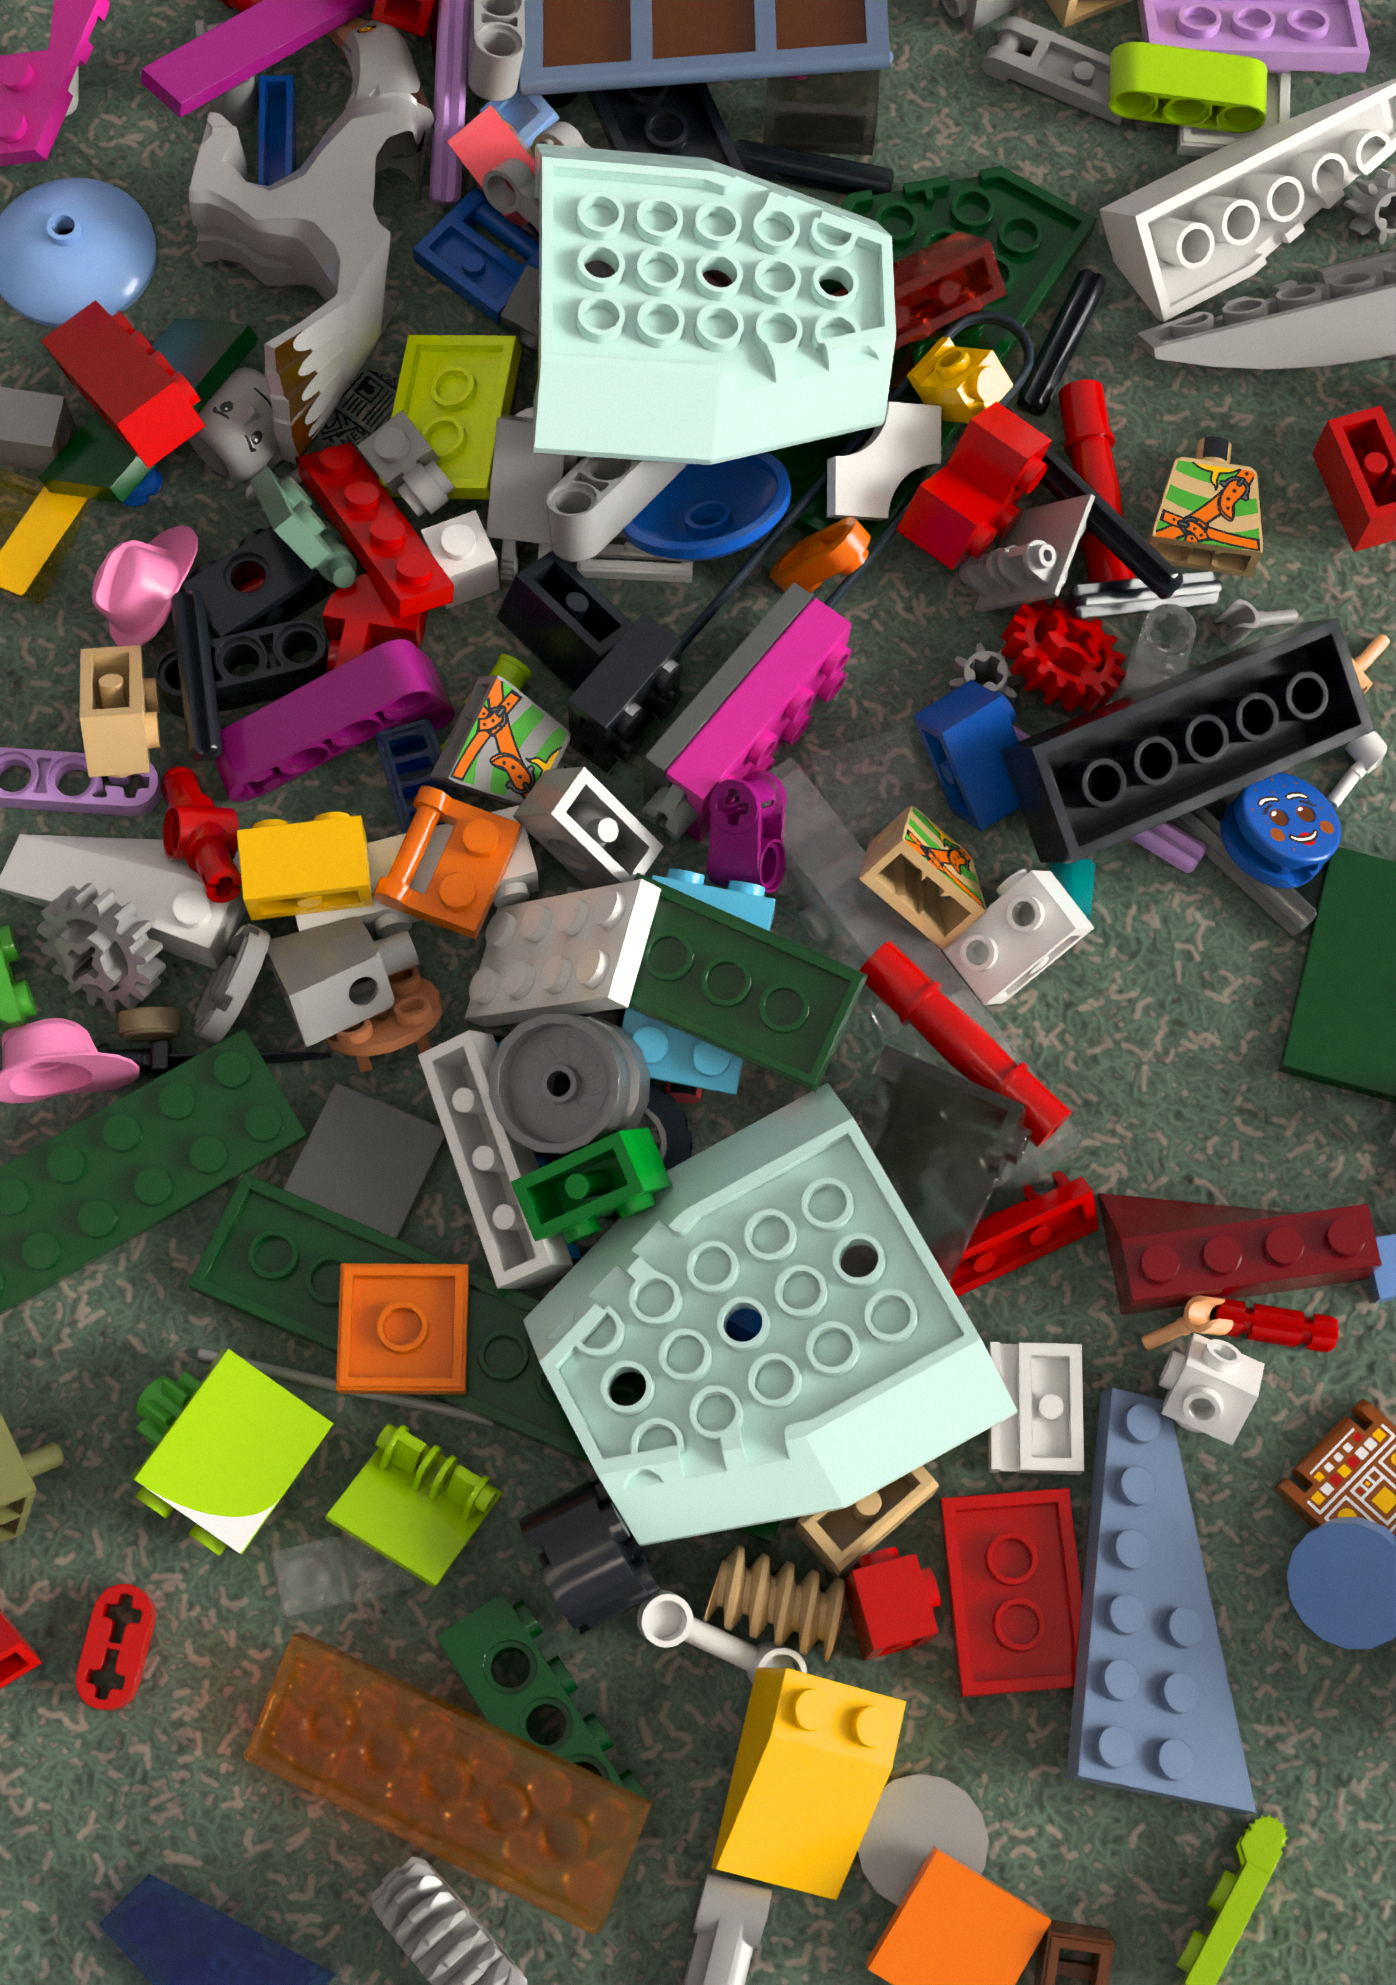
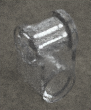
M1166 603L1156 606L1148 613L1142 629L1134 641L1130 658L1124 669L1127 673L1119 685L1115 701L1186 671L1196 636V624L1193 616L1185 608L1177 604ZM1161 634L1169 636L1168 644L1161 642Z

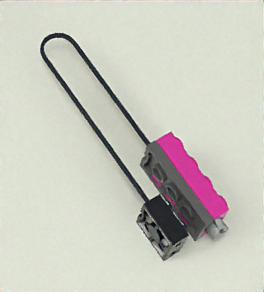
M978 311L963 315L950 325L941 337H950L952 340L966 327L977 324H993L1010 331L1021 344L1024 351V365L1012 381L1014 386L999 401L1005 407L1025 383L1032 370L1034 347L1029 334L1015 319L999 312ZM907 376L891 393L887 402H899L912 387ZM875 427L859 430L838 456L853 454L874 431ZM953 452L948 456V458L942 463V465L937 469L935 473H937L939 470H941L943 467L947 465ZM827 469L680 639L645 613L641 615L568 699L569 732L571 734L570 746L606 773L618 760L627 763L633 758L645 740L644 729L655 717L664 720L674 710L682 696V691L679 689L683 667L678 664L681 661V653L827 485ZM910 502L869 549L868 557L864 563L854 572L848 574L824 603L817 598L813 600L812 594L794 582L645 756L644 801L647 804L640 811L642 816L653 824L663 826L666 829L665 833L676 841L687 832L700 842L710 831L709 801L716 785L728 779H742V777L754 771H767L770 773L776 762L772 756L784 741L792 746L800 739L811 722L812 717L808 715L810 710L820 699L825 703H829L837 695L847 679V674L843 670L852 652L846 646L849 641L852 623L832 609L898 533L896 531ZM735 797L726 799L725 804L734 802Z

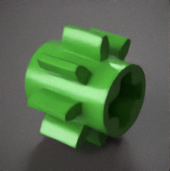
M184 1371L177 1382L169 1376H161L146 1387L136 1407L137 1414L144 1419L136 1429L146 1437L145 1440L153 1446L157 1445L201 1382L189 1372Z

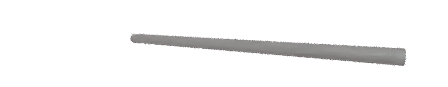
M200 1348L197 1354V1361L211 1364L219 1352ZM242 1358L268 1377L336 1391V1378ZM349 1394L493 1427L492 1422L444 1402L408 1394Z

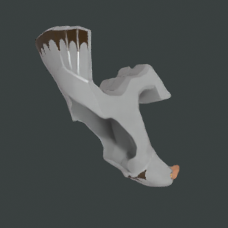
M357 16L326 34L337 45L348 63L353 80L351 94L346 103V109L326 131L303 165L295 172L270 186L248 182L246 158L237 126H233L220 113L209 111L189 187V207L192 224L196 226L198 232L196 243L201 261L214 263L223 259L242 264L265 286L315 289L327 302L300 323L264 344L265 376L271 393L270 400L276 440L279 443L281 459L295 465L298 463V457L306 452L328 421L350 382L359 375L399 304L392 300L385 290L391 234L386 228L392 218L375 214L372 206L375 173L389 167L400 169L415 183L420 195V203L426 145L432 139L435 129L433 125L434 116L425 98L406 40L393 26L376 20L369 22ZM400 154L403 155V157L392 158Z

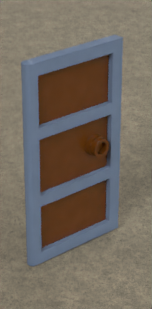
M524 0L525 47L518 88L522 96L891 69L894 56L889 44L887 0Z

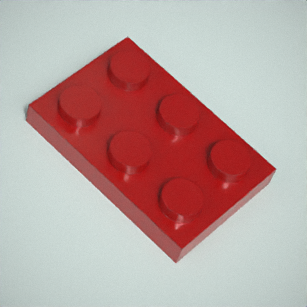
M1069 1488L941 1498L939 1508L960 1698L1074 1689L1082 1589Z

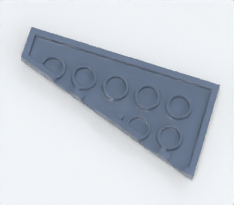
M1110 1388L1100 1394L1066 1778L1244 1815L1257 1813L1173 1419L1161 1414L1164 1400Z

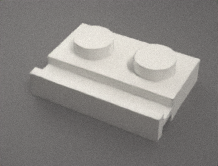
M990 1342L987 1346V1351L1018 1413L988 1429V1473H998L1001 1471L1024 1474L1081 1475L1084 1472L1082 1344L1021 1342L1018 1344H1000V1342Z

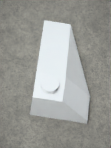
M20 834L0 875L1 892L42 907H47L72 885L80 890L87 883H93L99 896L108 888H111L115 891L116 900L119 905L124 906L130 901L136 905L134 914L140 919L139 921L149 920L153 926L147 932L149 939L161 942L163 951L213 969H218L220 964H222L229 949L227 946L234 937L246 911L242 885H239L241 891L234 900L226 903L211 901L206 895L199 874L189 868L186 860L168 859L165 854L163 840ZM237 851L233 862L241 874L239 852Z

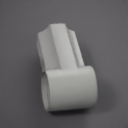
M707 1872L692 1931L697 1936L691 1960L687 1965L683 1985H745L753 1950L758 1951L762 1939L772 1889Z

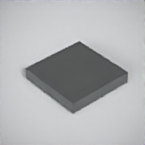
M335 1082L283 1190L400 1240L447 1139L442 1127Z

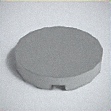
M249 923L242 926L231 939L227 947H230L228 951L235 954V957L229 955L223 965L220 964L218 969H214L194 1018L196 1019L194 1027L196 1036L216 1044L229 1031L246 1002L261 970L270 941L268 932Z
M919 1773L894 1779L885 1785L858 1848L857 1858L860 1871L875 1893L898 1907L933 1846L982 1874L986 1866L989 1839L983 1815L966 1791L946 1778Z

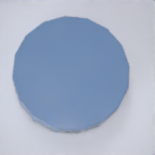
M1340 1517L1329 1520L1319 1527L1312 1529L1293 1550L1287 1570L1290 1600L1302 1622L1322 1640L1344 1649H1372L1396 1637V1536L1385 1526L1361 1517Z

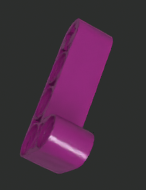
M396 639L370 649L220 731L222 754L213 761L229 799L235 802H245L279 788L395 725L408 735L422 736L430 733L428 727H431L433 732L448 725L454 719L455 712L432 659L412 642L405 639Z

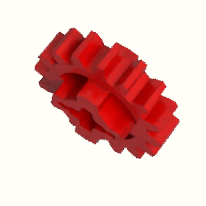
M1055 598L1050 607L1043 600L1034 601L1031 606L1023 603L1001 635V638L1007 642L1001 650L1002 655L1015 660L1009 669L1010 673L1013 675H1023L1027 681L1024 689L1028 692L1034 691L1037 688L1044 692L1045 704L1050 706L1055 699L1061 700L1067 712L1072 713L1078 704L1087 713L1093 711L1097 704L1105 706L1120 687L1119 684L1127 673L1120 668L1126 657L1124 654L1112 650V647L1118 640L1113 635H1105L1101 629L1103 622L1100 619H1094L1089 622L1086 619L1077 620L1073 618L1071 611L1066 609L1062 600Z

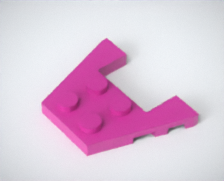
M54 0L49 48L41 51L0 56V166L47 161L73 98V95L68 91L77 67L86 65L94 47L88 40L96 21H105L110 5L108 0Z

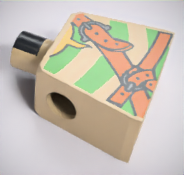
M1212 436L1200 439L1197 443L1196 459L1188 457L1175 458L1148 542L1171 565L1251 577L1263 552L1258 476L1252 467L1230 464L1232 444L1224 438Z
M907 807L869 843L859 873V880L942 950L986 912V905L973 859L965 849L916 807ZM943 896H951L947 900L943 899Z

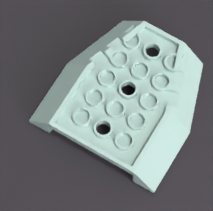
M536 144L535 198H539L538 380L533 400V453L712 465L883 425L896 340L892 236L877 221L707 158ZM591 261H603L614 269L615 274L607 278H599L590 274L584 265ZM709 270L721 271L727 274L732 284L727 287L713 286L704 279L703 273ZM826 279L839 281L847 289L848 294L844 296L829 295L821 288L819 282Z
M829 1083L820 1086L816 1092H809L667 1170L673 1186L653 1195L656 1206L624 1220L619 1218L523 1320L538 1361L597 1476L639 1546L845 1509L1018 1413L978 1332L856 1121ZM853 1246H868L877 1253V1266L869 1275L852 1277L842 1270V1257ZM744 1308L753 1309L762 1316V1327L759 1333L753 1339L743 1342L730 1338L726 1332V1324L729 1317L737 1310ZM636 1372L645 1378L646 1389L643 1397L637 1403L630 1406H622L613 1402L611 1387L615 1379L623 1373Z

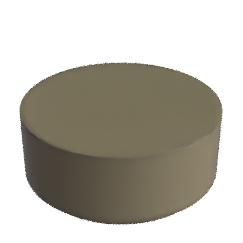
M140 1007L121 1011L118 1013L119 1036L123 1040L131 1042L176 1038L181 1034L180 1010L172 1007Z

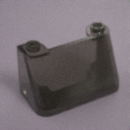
M885 1045L872 1071L873 1076L880 1080L877 1082L870 1100L865 1098L860 1109L862 1119L858 1127L950 1284L1007 1162L1017 1165L1027 1148L1032 1130L1023 1126L1026 1116V1105ZM853 1246L844 1253L841 1260V1268L852 1277L867 1276L877 1266L878 1255L868 1246Z

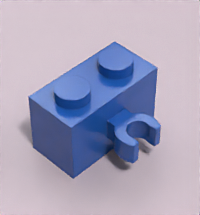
M970 680L912 716L947 803L954 815L976 829L983 831L1020 807L1000 750L1019 742L1012 725L1016 721V714L1004 694L1000 691L993 692Z

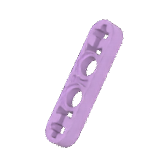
M0 747V777L6 769L12 766H23L31 771L30 781L25 788L16 792H8L0 788V807L140 816L152 811L159 804L162 797L160 789L162 783L151 763L150 773L132 774L123 778L108 776L111 784L127 785L130 784L133 775H140L144 785L148 786V788L138 789L135 798H127L124 789L120 786L105 785L107 796L101 797L103 792L102 777H91V782L85 792L77 796H68L59 791L60 779L71 770H82L88 773L85 753Z

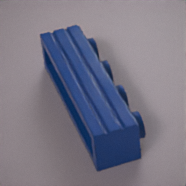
M258 75V184L270 186L296 171L297 93L293 75Z

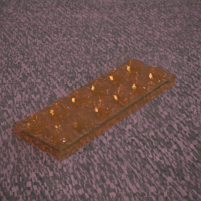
M304 1632L292 1634L243 1757L592 1935H596L603 1930L653 1803Z

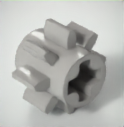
M1378 169L1375 180L1365 181L1360 178L1355 180L1357 187L1352 192L1350 200L1344 202V206L1349 208L1355 217L1349 225L1350 230L1360 235L1367 234L1369 239L1379 244H1384L1387 233H1396V179L1393 173L1384 169Z
M978 643L976 653L968 660L956 656L954 659V670L961 677L949 681V693L970 680H977L983 683L991 677L996 680V683L988 681L983 686L993 692L1000 691L1006 696L1012 707L1015 708L1018 695L1010 687L1020 684L1022 682V675L1010 673L1007 665L1008 658L1002 655L1001 650L998 653L985 651L982 643Z

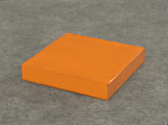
M341 1263L336 1367L337 1394L466 1395L469 1265Z
M933 1846L865 1965L869 1971L892 1985H1015L1052 1920L1030 1904L936 1846Z

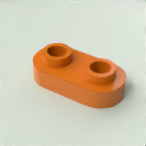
M846 517L791 546L772 567L770 578L784 593L794 582L811 593L824 580L838 573L845 576L858 569L868 557L869 551L866 548L871 536L854 517Z

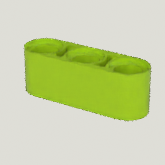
M1146 42L1124 43L1115 47L1111 52L1108 107L1112 113L1119 117L1231 133L1254 131L1260 128L1266 121L1267 67L1259 59Z

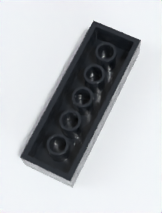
M1333 618L1299 623L1000 750L1040 863H1074L1375 731L1339 619Z

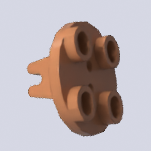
M411 967L388 976L395 998V1003L390 1009L324 1039L332 1050L348 1056H356L361 1073L373 1069L369 1056L394 1052L415 1042L420 1054L431 1049L427 1033L434 1028L442 1016V999L440 992L432 982L421 978L417 967Z

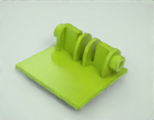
M388 1423L376 1441L375 1446L379 1448L331 1508L325 1520L435 1588L498 1502L503 1492L490 1485L491 1478L484 1475L481 1478L465 1467L457 1465L458 1458L451 1455L449 1458L441 1455L442 1448L438 1445H434L432 1448L428 1447L426 1443L411 1435L409 1427L403 1424L398 1428Z

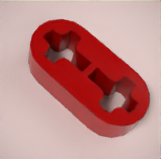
M131 1584L114 1585L107 1588L98 1597L93 1607L76 1672V1688L79 1696L87 1705L101 1711H116L125 1707L134 1699L140 1685L156 1622V1609L153 1600L145 1591ZM125 1597H133L132 1607L142 1612L139 1623H128L125 1627L121 1644L114 1643L117 1622L108 1618V1611L111 1606L121 1607ZM111 1651L119 1652L115 1673L125 1677V1683L122 1690L111 1689L107 1699H99L100 1688L91 1683V1677L94 1671L105 1672Z

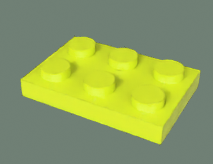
M408 335L391 418L403 410L440 459L436 464L455 487V489L447 494L449 499L489 500L496 422L498 417L510 415L522 347L516 336ZM379 476L378 481L381 483V485L384 487V489L390 497L403 498L399 492L396 495H394V493L389 489V487L384 483V481Z

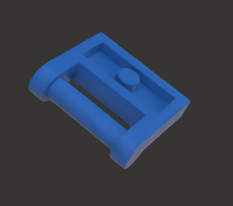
M475 188L413 248V257L417 264L499 325L501 323L500 314L527 264L539 270V240L519 225L513 224L506 219L500 211L496 210L488 202L484 192ZM480 224L527 261L521 266L470 226Z

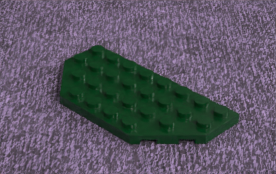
M1003 166L981 169L978 176L949 181L947 176L904 183L903 190L873 195L871 190L849 193L839 208L877 221L892 236L896 340L888 397L948 327L963 315L978 311L999 312L1015 319L1026 330L1093 233L1097 218ZM826 279L819 282L821 288L829 295L844 296L848 294L847 289L839 281ZM977 324L966 327L951 341L957 347L993 350L1002 365L1019 340L1010 331L997 325ZM913 385L899 400L902 403L924 404ZM941 420V454L962 423ZM859 431L768 451V453L776 457L784 465L791 485L790 504L781 520L827 469V459L838 456ZM872 433L868 436V438L862 443V445L857 450H859L868 441ZM932 467L916 469L901 481L893 494L888 519L882 521L857 520L871 536L866 548L868 551L903 511ZM827 485L792 525L808 536L842 520L839 518H827Z

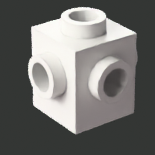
M1193 1333L1184 1353L1181 1354L1173 1350L1161 1373L1158 1385L1167 1389L1161 1414L1174 1419L1181 1427L1189 1431L1203 1432L1233 1446L1258 1398L1265 1364L1241 1354L1236 1347L1228 1342L1218 1339L1210 1340Z

